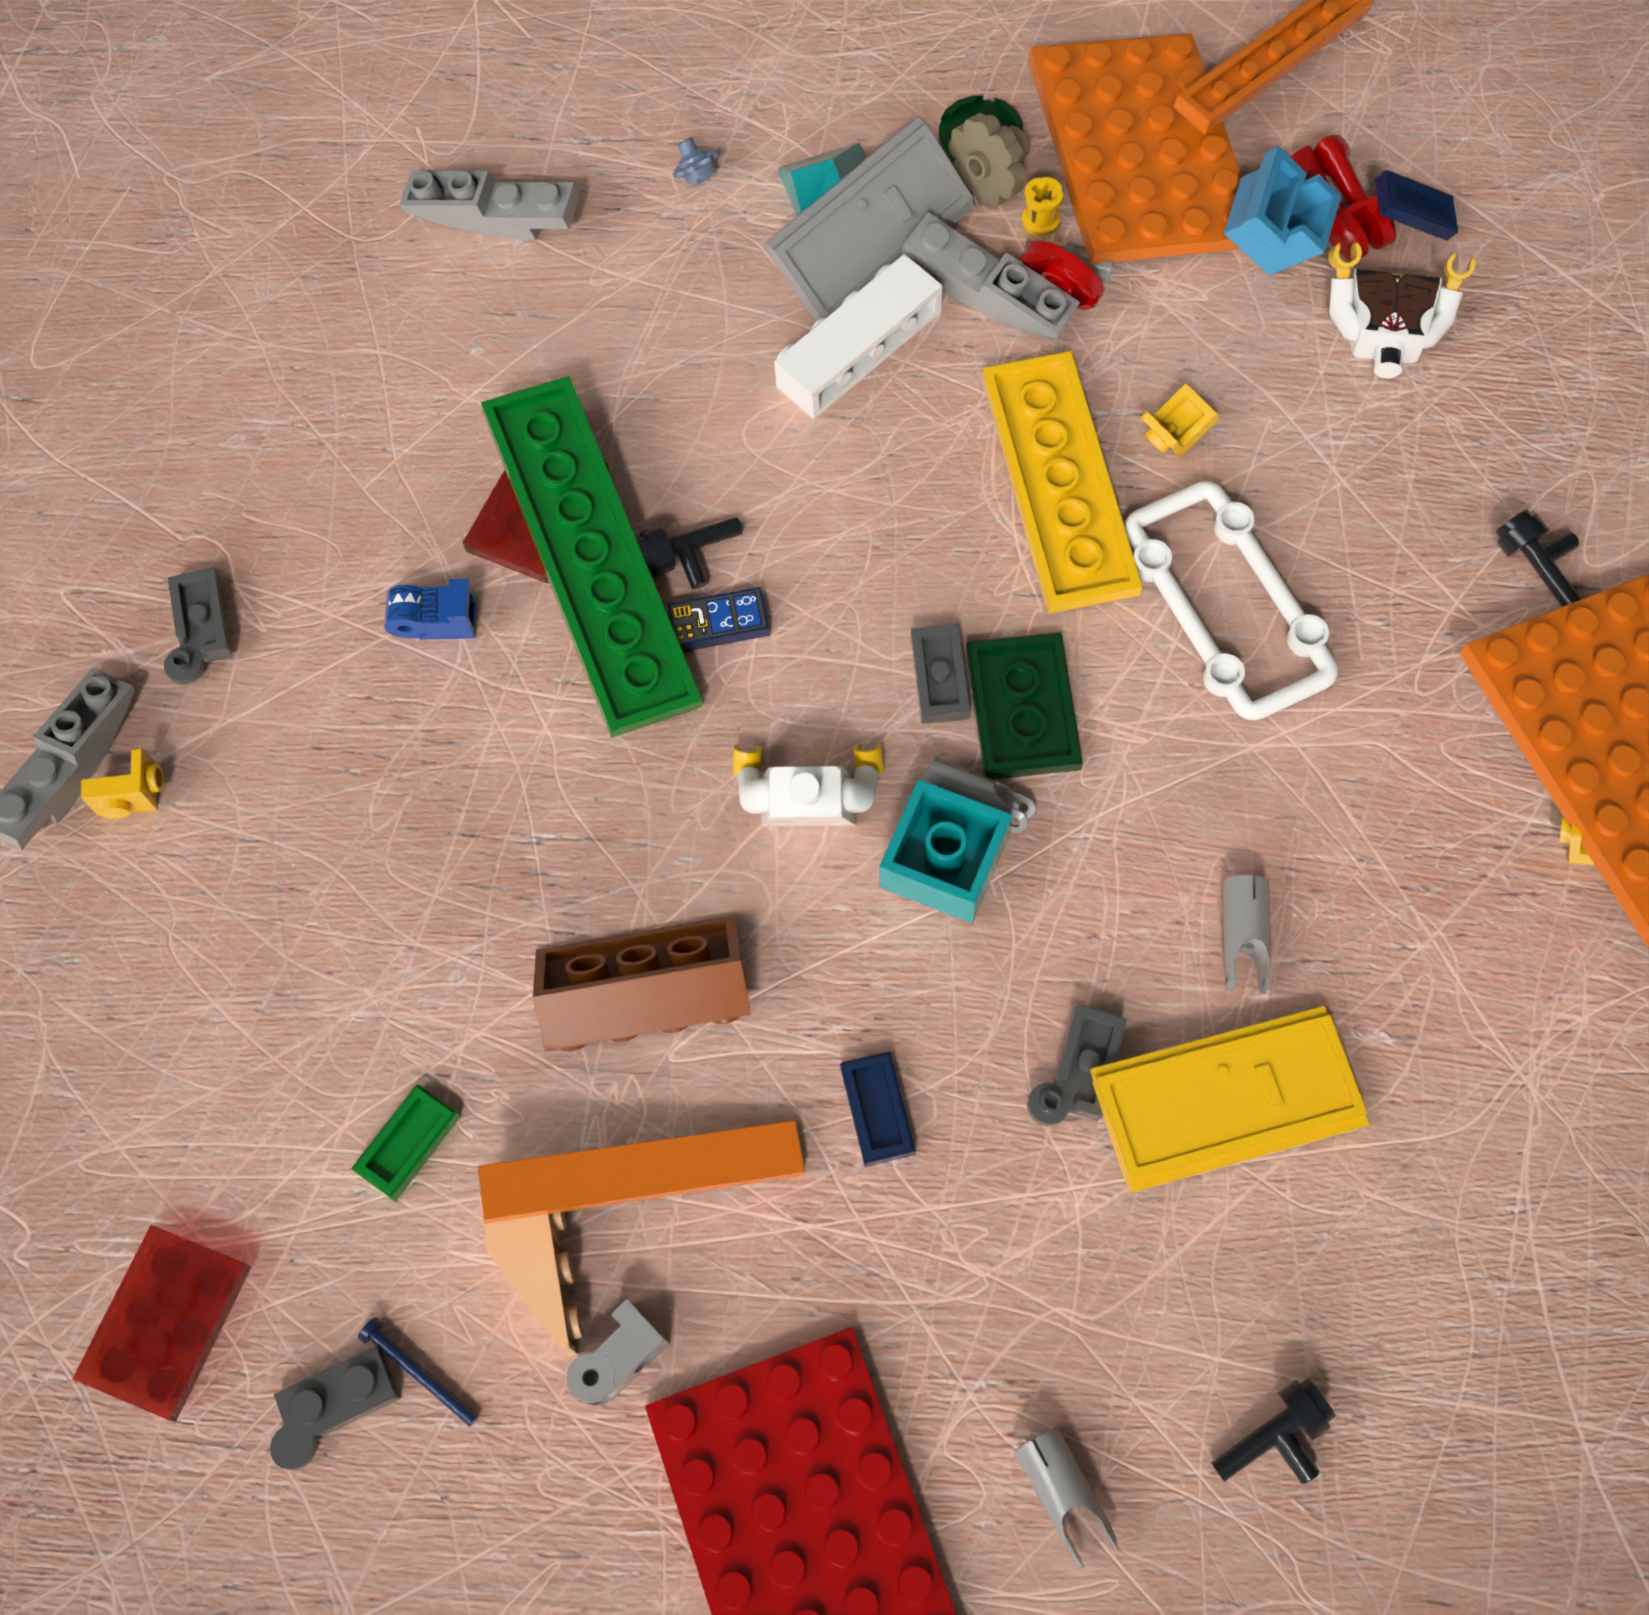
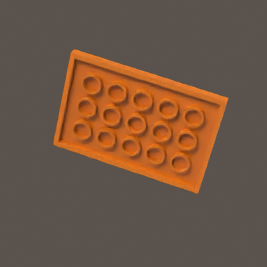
M1192 33L1030 48L1027 60L1090 265L1109 260L1121 262L1240 249L1224 234L1242 177L1224 123L1222 121L1204 134L1173 107L1178 94L1206 75Z

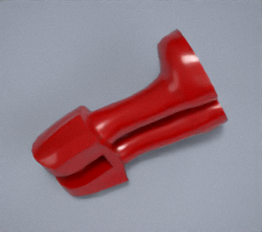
M1327 136L1319 141L1314 150L1310 146H1305L1290 156L1307 173L1305 180L1320 174L1329 183L1326 176H1330L1349 206L1346 208L1341 202L1339 203L1328 241L1332 246L1340 243L1339 253L1348 261L1351 259V245L1355 242L1361 247V258L1367 255L1368 244L1378 250L1395 243L1396 228L1394 221L1381 216L1377 196L1370 198L1364 191L1349 160L1350 147L1342 136Z

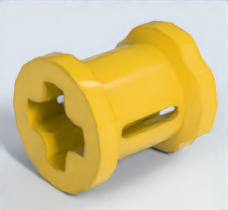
M1050 177L1034 178L1027 183L1024 190L1027 206L1022 212V225L1029 234L1036 237H1045L1052 235L1060 226L1061 214L1058 207L1063 202L1064 194L1062 192V185L1056 179ZM1050 191L1052 192L1051 201L1049 200ZM1034 213H1036L1035 223L1033 222Z

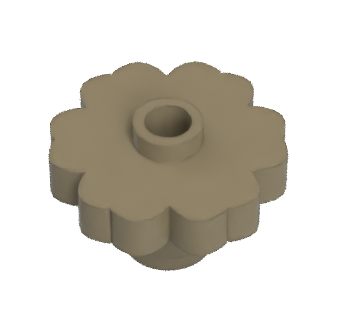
M978 113L952 130L951 140L948 144L950 153L956 159L952 165L969 192L974 191V195L980 204H989L996 207L1021 192L1023 182L1027 176L1022 164L1029 154V142L1025 133L1016 126H1000L998 119L994 115L986 116L985 114Z

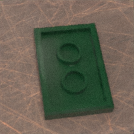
M1062 633L966 642V656L983 775L994 780L1081 770L1083 762Z

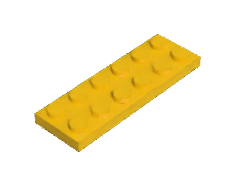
M1072 351L984 367L982 371L983 384L1047 613L1051 614L1140 596L1142 583Z

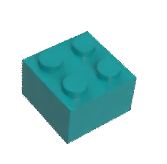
M918 779L879 866V887L973 924L1009 839L1013 815Z

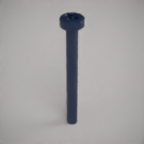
M374 1317L363 1326L358 1334V1339L366 1344L371 1340L469 1427L476 1422L479 1416L380 1330L383 1322Z

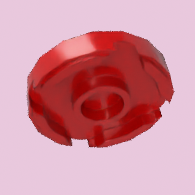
M1035 240L1028 244L1021 255L1024 265L1078 300L1080 304L1077 309L1088 310L1095 308L1103 296L1105 288L1101 279L1089 266L1065 249L1046 241Z

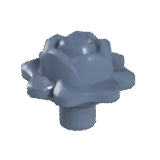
M692 137L677 144L682 158L679 161V166L672 173L674 178H684L690 185L704 182L711 177V174L716 173L713 159L720 155L718 150L707 152L706 149L697 148Z

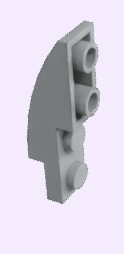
M411 170L399 206L403 211L422 219L470 233L508 239L536 240L540 229L570 228L580 193L574 182H495L489 170Z
M929 212L925 214L910 234L901 250V253L937 276L936 280L942 285V291L947 295L996 321L1026 332L1055 339L1080 304L1078 300L1007 252H1005L1000 260Z
M92 668L34 734L33 739L37 745L36 751L0 791L1 841L23 850L47 820L59 824L80 796L81 780L91 779L110 748L134 695L133 685Z

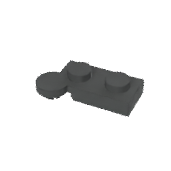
M215 567L168 577L176 637L179 639L180 647L172 650L167 655L164 661V670L174 683L180 685L196 681L204 671V663L232 657L221 580Z
M1078 1003L1075 1005L1054 1083L1038 1085L1031 1091L1027 1099V1110L1035 1122L1042 1126L1057 1125L1065 1119L1068 1112L1095 1121H1099L1102 1118L1103 1113L1092 1083L1093 1079L1090 1070L1116 1062L1127 1021L1126 1018Z
M375 1346L274 1394L284 1426L272 1438L270 1445L271 1457L275 1464L282 1469H302L315 1456L317 1448L316 1437L322 1434H329L400 1400L382 1350Z

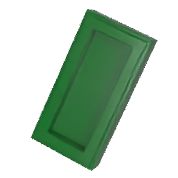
M417 1084L351 1169L396 1202L461 1116Z

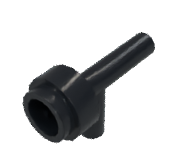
M1527 509L1496 530L1495 533L1500 538L1497 544L1507 558L1522 551L1562 607L1581 600L1555 563L1556 560L1577 549L1579 539L1574 533L1567 532L1542 546L1538 539L1546 534L1549 528L1539 514L1533 516L1529 509Z
M734 517L669 538L663 528L657 526L641 531L640 536L636 539L652 575L658 576L673 571L675 568L674 556L678 555L691 589H698L707 585L709 581L696 549L742 535V526L739 519Z
M1309 1378L1301 1384L1295 1380L1279 1391L1278 1394L1287 1408L1211 1462L1224 1482L1274 1446L1301 1484H1306L1318 1476L1320 1470L1293 1432L1302 1427L1313 1441L1331 1428L1328 1422L1334 1419L1336 1414Z

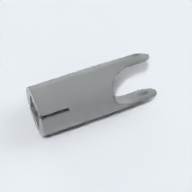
M935 757L924 779L925 782L1012 814V819L1017 818L1020 824L1014 825L1011 823V832L1019 833L1024 831L1028 826V818L1032 817L1036 810L1034 801L1028 796L1015 792L1010 787L996 780ZM1020 804H1026L1028 809L1022 810Z
M1235 875L1223 881V946L1225 986L1227 990H1233L1236 983V958L1238 952L1252 957L1257 965L1260 993L1266 994L1270 986L1269 881L1262 876Z
M1058 1427L1047 1431L1035 1438L1034 1441L1031 1440L1014 1451L1063 1545L1080 1568H1084V1564L1069 1537L1066 1526V1517L1072 1508L1084 1507L1096 1515L1115 1549L1118 1548L1112 1526Z

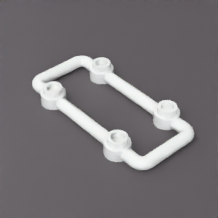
M1201 481L1135 510L1128 515L1124 522V527L1129 543L1134 549L1133 557L1140 579L1145 582L1155 583L1206 664L1203 674L1205 687L1216 696L1226 697L1239 716L1247 720L1263 719L1327 689L1335 682L1338 677V665L1325 645L1329 637V628L1320 617L1304 613L1251 532L1255 522L1253 511L1243 503L1232 502L1220 485L1210 481ZM1203 500H1208L1217 514L1214 523L1216 535L1226 544H1237L1289 624L1290 629L1287 634L1289 648L1297 656L1310 657L1318 669L1317 672L1256 701L1250 699L1241 685L1245 676L1243 663L1234 655L1221 653L1169 570L1172 561L1170 548L1162 541L1149 539L1143 529L1147 525Z

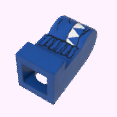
M449 579V586L418 587L398 585L390 588L387 591L384 629L389 634L401 638H420V640L474 639L478 601L469 579Z

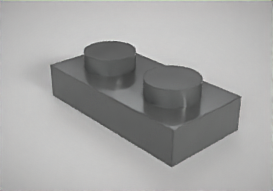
M959 624L912 628L911 645L921 724L970 719V704Z

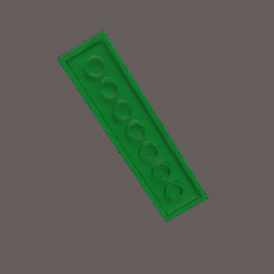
M570 376L481 402L482 413L610 737L613 738L701 708L702 698Z

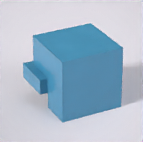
M1279 146L1264 153L1260 169L1241 177L1224 230V234L1268 275L1325 253L1341 199V195L1320 174L1305 180L1307 173Z

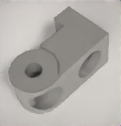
M628 1299L611 1314L621 1326L594 1353L582 1354L572 1362L568 1369V1388L574 1397L584 1403L598 1406L613 1400L670 1345L652 1323Z

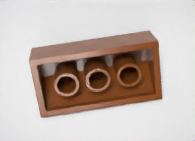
M735 915L537 949L533 1001L545 1051L557 1049L574 1051L590 1043L607 1040L625 1042L641 1034L658 1031L676 1033L691 1025L708 1022L726 1024L737 1020L739 1017L751 1015Z

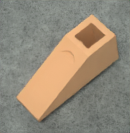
M564 1212L484 1224L483 1220L488 1254L560 1349L569 1356L576 1355L575 1339L583 1338V1326L578 1305H569L566 1285L574 1283V1271L569 1251L561 1252L558 1237L559 1231L566 1230Z

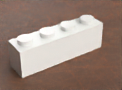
M905 254L891 265L883 266L871 282L860 291L850 293L836 311L827 318L822 317L817 320L808 334L796 344L786 346L779 353L774 361L776 387L812 419H815L941 313L942 285Z

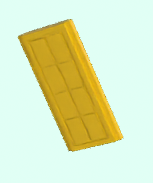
M1325 1006L1117 1061L1090 1070L1093 1079L1092 1083L1130 1193L1337 1136L1370 1125L1366 1116L1368 1114L1332 1017L1330 1014L1328 1015Z

